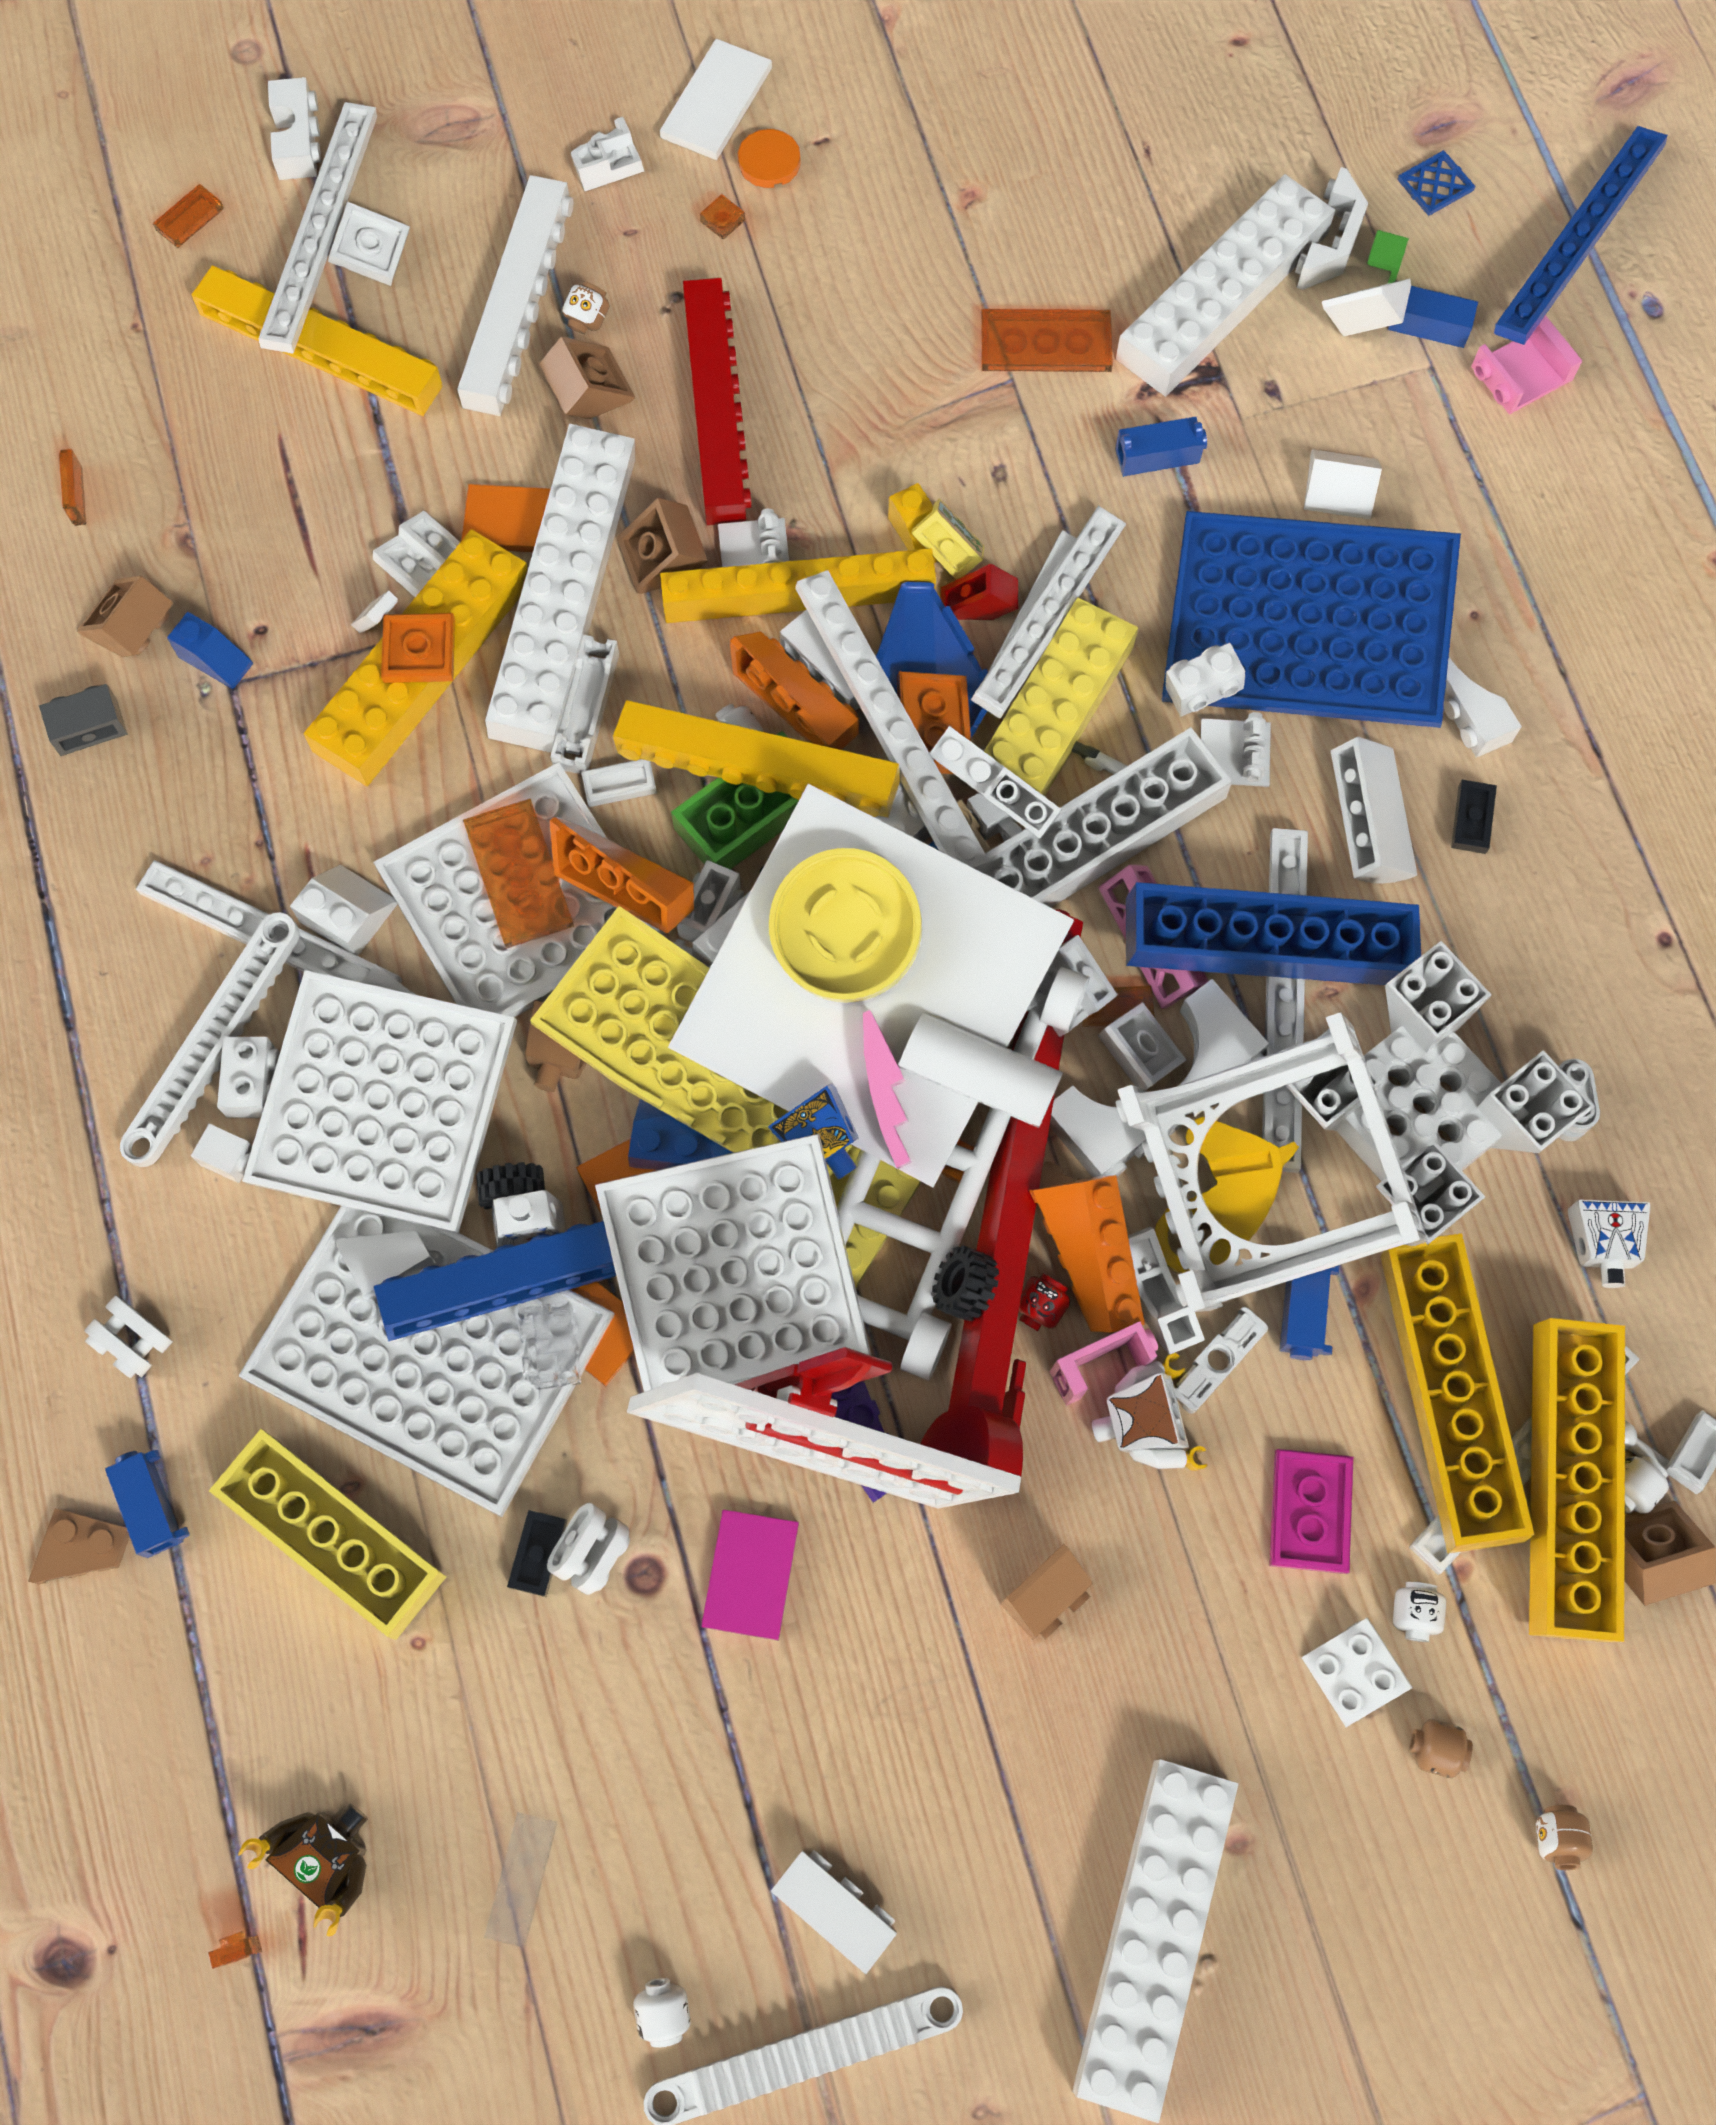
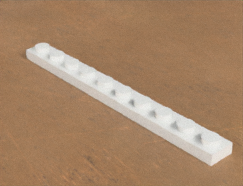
M345 102L258 338L261 348L294 353L377 119L376 107Z
M827 570L797 581L795 589L888 759L890 762L899 763L900 780L938 850L976 870L986 868L989 863L986 854L829 571Z
M1272 829L1270 833L1269 893L1307 896L1308 831ZM1266 976L1265 1039L1269 1042V1045L1264 1053V1057L1303 1043L1305 979ZM1286 1086L1263 1093L1262 1139L1276 1145L1278 1148L1294 1141L1299 1148L1283 1166L1282 1172L1298 1173L1301 1169L1302 1104Z

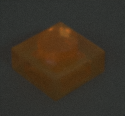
M723 194L700 212V222L723 240L745 221V212Z
M244 1931L220 1939L221 1948L210 1951L208 1954L212 1969L258 1954L262 1952L258 1935L245 1938Z

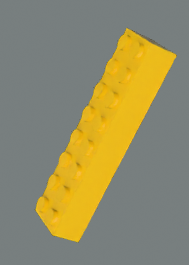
M471 529L403 611L402 614H454L453 680L519 600L528 571L527 563ZM383 637L303 733L313 753L366 787L374 780L452 683V681L383 683L381 678Z
M1459 1233L1439 1236L1428 1245L1426 1243L1416 1246L1401 1245L1385 1250L1380 1256L1447 1554L1524 1543L1534 1535L1463 1235Z
M1548 1318L1533 1324L1531 1522L1534 1535L1530 1538L1529 1635L1596 1642H1624V1325Z

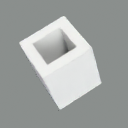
M208 1124L191 1157L200 1166L240 1183L246 1170L252 1145L245 1139Z

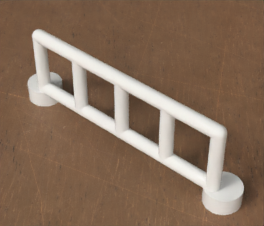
M1061 966L1049 994L1036 992L1027 1009L1029 1013L1013 1051L1034 1060L1047 1025L1069 1032L1081 1006L1090 977ZM991 1107L973 1151L956 1145L946 1163L948 1166L963 1171L964 1174L940 1232L864 1202L880 1159L863 1150L859 1152L855 1162L857 1168L851 1172L837 1206L845 1245L856 1223L931 1253L907 1315L857 1295L863 1322L909 1340L900 1369L928 1381L936 1369L952 1325L931 1315L936 1304L932 1298L936 1295V1293L932 1292V1286L938 1282L934 1280L936 1273L940 1274L942 1270L939 1268L941 1261L946 1263V1255L949 1252L953 1253V1248L960 1245L1011 1117Z

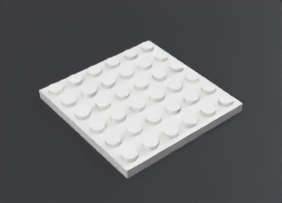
M560 762L373 862L458 1005L516 1017L531 1009L535 1000L545 1001L617 909V907L554 875L550 820L553 817L580 825L607 839ZM644 922L645 924H647L648 926H650L652 929H654L655 931H657V932L660 933L661 935L665 934L663 931H661V930L655 928L654 926H652V925H650V924Z
M304 970L242 1181L250 1185L459 1233L516 1027V1018Z
M819 1133L595 1185L644 1392L662 1386L664 1382L671 1383L679 1380L681 1376H690L696 1373L730 1384H736L792 1364L799 1365L801 1361L843 1347L871 1355Z

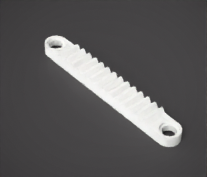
M281 912L272 913L261 922L123 1135L120 1142V1152L131 1164L138 1167H148L160 1158L174 1134L180 1132L181 1123L187 1121L188 1112L196 1107L197 1098L203 1096L204 1087L212 1082L213 1073L219 1071L223 1037L242 1035L245 1023L251 1021V1014L253 1011L258 1010L260 1000L267 996V989L274 985L276 975L281 974L283 971V964L300 937L297 924L287 914ZM278 924L287 925L289 932L284 939L279 941L271 939V930L274 926ZM140 1138L148 1139L150 1142L149 1151L141 1157L134 1156L132 1146L136 1140Z
M943 1986L935 1987L677 2074L652 2085L645 2095L644 2112L648 2120L654 2125H675L716 2110L724 2109L730 2105H736L745 2100L771 2093L777 2089L786 2088L792 2084L821 2076L824 2073L833 2072L839 2068L868 2060L874 2056H880L889 2051L915 2044L955 2028L961 2021L963 2013L962 2002L952 1989ZM941 1996L949 1998L954 2006L953 2015L944 2022L936 2021L930 2014L931 2003L934 1999ZM663 2090L672 2092L677 2099L676 2110L667 2116L658 2114L653 2106L655 2095Z

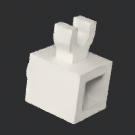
M980 793L967 800V808L980 824V834L985 841L1000 833L1005 842L1022 831L1015 819Z

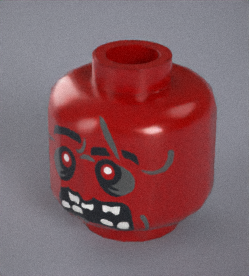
M1042 1273L1040 1278L1037 1276L1029 1277L1022 1288L1019 1312L1022 1315L1019 1320L1037 1332L1041 1326L1048 1329L1055 1328L1070 1305V1298L1066 1294L1068 1288Z

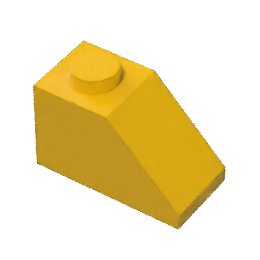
M919 483L889 496L888 519L908 550L926 549L912 534V529L933 510L932 503ZM933 556L934 563L938 562L937 559Z

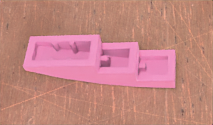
M869 1010L863 1013L864 1056L869 1089L882 1135L895 1166L899 1169L912 1163L896 1130L897 1127L909 1121L893 1090V1087L906 1080L872 1012Z

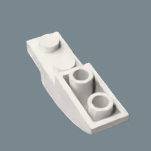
M950 726L930 752L933 759L1040 839L1062 811L1061 808Z

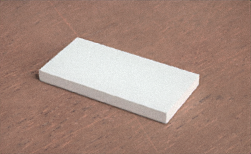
M715 39L661 127L660 138L717 160L771 71L772 60Z

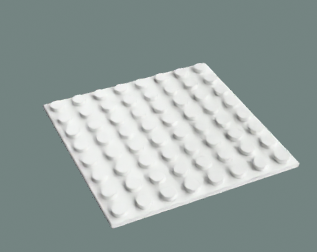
M808 784L668 1048L787 1111H791L822 1088L833 1083L859 1137L851 1145L896 1168L882 1135L870 1094L864 1056L863 1013L869 1010L872 1012L897 1064L922 1013L931 1015L1007 1048L1074 919ZM836 848L865 850L892 863L910 883L916 895L922 916L920 948L908 972L886 992L859 1002L829 1001L801 988L791 979L778 962L769 935L771 904L784 878L805 859L817 853ZM900 1068L906 1081L893 1087V1090L909 1122L897 1127L896 1130L912 1163L899 1168V1170L934 1188L978 1102Z

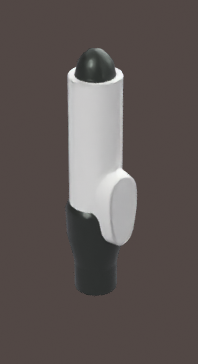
M1078 741L1075 742L1072 748V752L1081 756L1088 766L1097 771L1104 769L1115 774L1127 767V765L1100 752V750Z

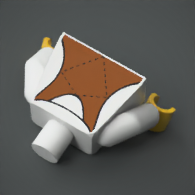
M1177 1353L1169 1354L1162 1363L1155 1361L1146 1366L1141 1365L1132 1368L1115 1386V1394L1107 1398L1110 1416L1092 1420V1429L1097 1442L1116 1438L1119 1450L1129 1453L1134 1461L1157 1469L1184 1468L1186 1466L1190 1470L1197 1471L1206 1468L1208 1464H1196L1193 1460L1194 1452H1205L1206 1449L1203 1446H1197L1188 1449L1186 1452L1183 1450L1188 1448L1189 1445L1172 1380L1178 1379L1184 1373L1185 1368L1176 1371L1169 1366V1362H1174L1180 1357Z

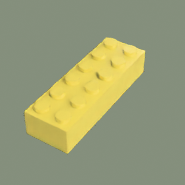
M1077 597L984 752L1040 794L1046 796L1071 754L1075 742L1081 737L1134 648L1138 627Z
M263 1429L257 1432L209 1490L210 1493L391 1639H398L447 1577Z

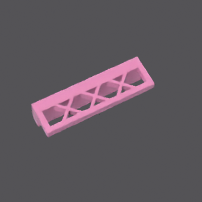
M1130 864L1098 887L1125 940L1126 904L1118 903L1112 890L1122 882H1125L1129 892L1136 882L1157 884L1148 866ZM1140 967L1162 1009H1167L1186 995L1193 994L1209 981L1205 973L1200 971ZM1165 972L1173 974L1180 986L1179 989L1167 996L1162 986Z

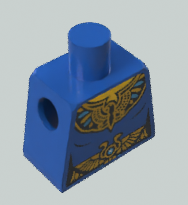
M833 1083L825 1086L768 1126L781 1142L819 1133L826 1163L838 1180L857 1168L845 1148L859 1139Z

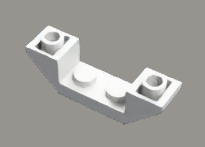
M1340 168L1336 180L1330 178L1324 194V198L1329 199L1328 205L1335 209L1334 216L1342 218L1339 231L1344 233L1342 237L1335 236L1331 248L1312 242L1308 255L1301 254L1295 273L1300 274L1297 285L1299 289L1309 288L1344 273L1368 206L1367 200L1346 168Z

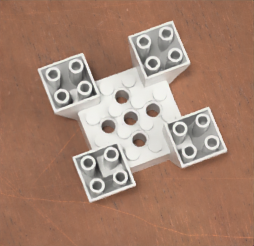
M1442 941L1433 946L1385 985L1391 1034L1364 1055L1387 1125L1395 1127L1399 1132V1136L1392 1134L1391 1136L1428 1239L1427 1245L1485 1198L1483 1193L1464 1174L1463 1170L1487 1150L1496 1148L1540 1153L1595 1107L1589 1098L1544 1050L1505 1082L1501 1083L1458 1037L1455 1032L1492 994ZM1328 1029L1318 1038L1331 1034L1330 1029ZM1348 1065L1286 1085L1325 1130H1334L1339 1133L1381 1180L1376 1188L1392 1206L1396 1205ZM1388 1076L1397 1078L1401 1086L1392 1084ZM1440 1082L1447 1083L1453 1092L1445 1090ZM1413 1103L1421 1105L1425 1109L1426 1114L1418 1112L1414 1108ZM1438 1131L1447 1133L1451 1141L1443 1140L1439 1136Z

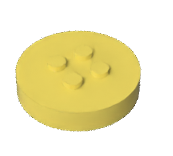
M836 848L817 853L805 859L784 878L771 904L769 935L778 962L791 979L801 988L829 1001L859 1002L886 992L908 972L920 948L922 916L916 895L910 883L892 863L865 850Z

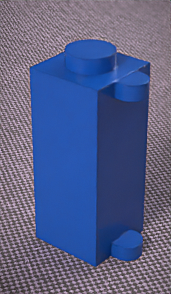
M1411 286L1403 323L1391 325L1388 327V330L1464 348L1473 327L1478 301Z
M1197 416L1120 429L1115 450L1122 476L1200 463L1203 449L1207 448V435L1202 427V423L1198 422Z
M1339 1266L1286 1282L1280 1351L1290 1353V1358L1312 1360L1313 1356L1332 1355L1333 1347L1325 1345L1330 1277L1331 1275L1339 1274Z
M152 1450L145 1454L142 1452L138 1453L137 1451L127 1452L115 1459L116 1464L105 1468L134 1550L137 1555L145 1558H150L184 1542L183 1539L190 1536L187 1527L179 1529L154 1462L161 1458L158 1450Z

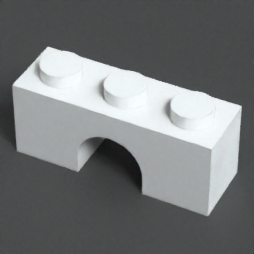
M306 77L268 81L269 108L276 128H289L285 131L270 132L272 161L279 180L317 177L316 163L321 162V151L319 143L315 142V137L320 136L318 119L313 111H318V100L315 90L310 91Z

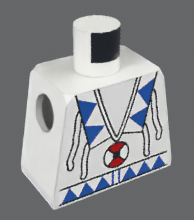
M547 1190L493 1200L492 1218L497 1248L508 1244L514 1246L524 1244L542 1234L552 1236L566 1232L562 1202Z
M1578 1200L1568 1208V1217L1579 1263L1583 1267L1601 1268L1603 1287H1624V1269L1634 1268L1644 1261L1650 1202Z

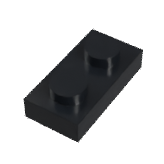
M1461 780L1458 786L1451 848L1482 854L1488 852L1490 849L1497 785Z
M528 1510L507 1585L509 1589L547 1598L553 1576L547 1569V1563L551 1552L566 1529V1519Z

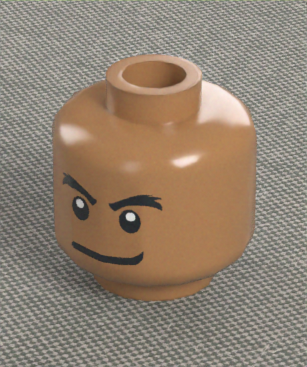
M1429 1719L1423 1724L1421 1730L1414 1729L1412 1732L1409 1752L1415 1754L1416 1764L1422 1771L1446 1778H1454L1460 1771H1467L1472 1757V1741L1467 1739L1466 1732L1459 1726Z

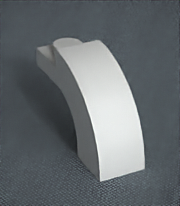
M1148 1227L1128 1235L1143 1317L1160 1345L1169 1354L1204 1341L1205 1339L1195 1312H1190L1188 1306L1183 1307L1179 1300L1176 1284L1168 1269L1154 1228Z

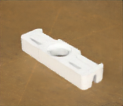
M1242 1307L1239 1310L1236 1318L1221 1335L1218 1334L1194 1360L1193 1366L1175 1385L1177 1389L1174 1387L1176 1398L1183 1404L1182 1407L1188 1413H1195L1267 1332V1324L1249 1308ZM1215 1350L1224 1352L1229 1361L1227 1368L1224 1370L1212 1368L1208 1362L1210 1352Z

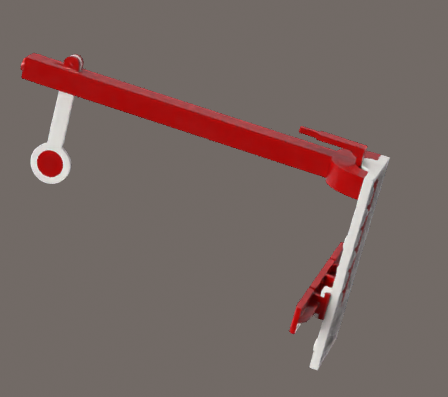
M1054 909L1074 919L1061 945L1076 935H1079L1081 938L1083 921L1072 917L1067 911ZM1026 1011L1014 1034L1012 1051L1029 1013L1028 1011ZM1047 1025L1034 1060L1059 1070L1065 1034L1059 1037L1054 1028ZM1055 1093L1039 1128L1012 1116L1010 1117L992 1162L977 1251L987 1254L996 1260L997 1265L995 1268L999 1269V1275L994 1277V1279L999 1281L998 1287H993L994 1299H988L989 1307L986 1311L981 1309L982 1315L979 1318L974 1317L973 1321L964 1320L949 1409L935 1419L920 1444L834 1417L837 1410V1400L831 1399L832 1393L892 1371L891 1362L847 1347L801 1361L799 1365L792 1364L736 1384L723 1382L698 1373L690 1376H681L679 1380L671 1383L664 1382L662 1386L630 1397L627 1413L937 1509L1019 1493L1023 1469V1442L1020 1425L1025 1400V1392L1022 1391L1026 1370L1025 1361L1014 1360L1009 1391L1005 1392L1037 1204L1034 1203L1029 1191L1039 1189Z

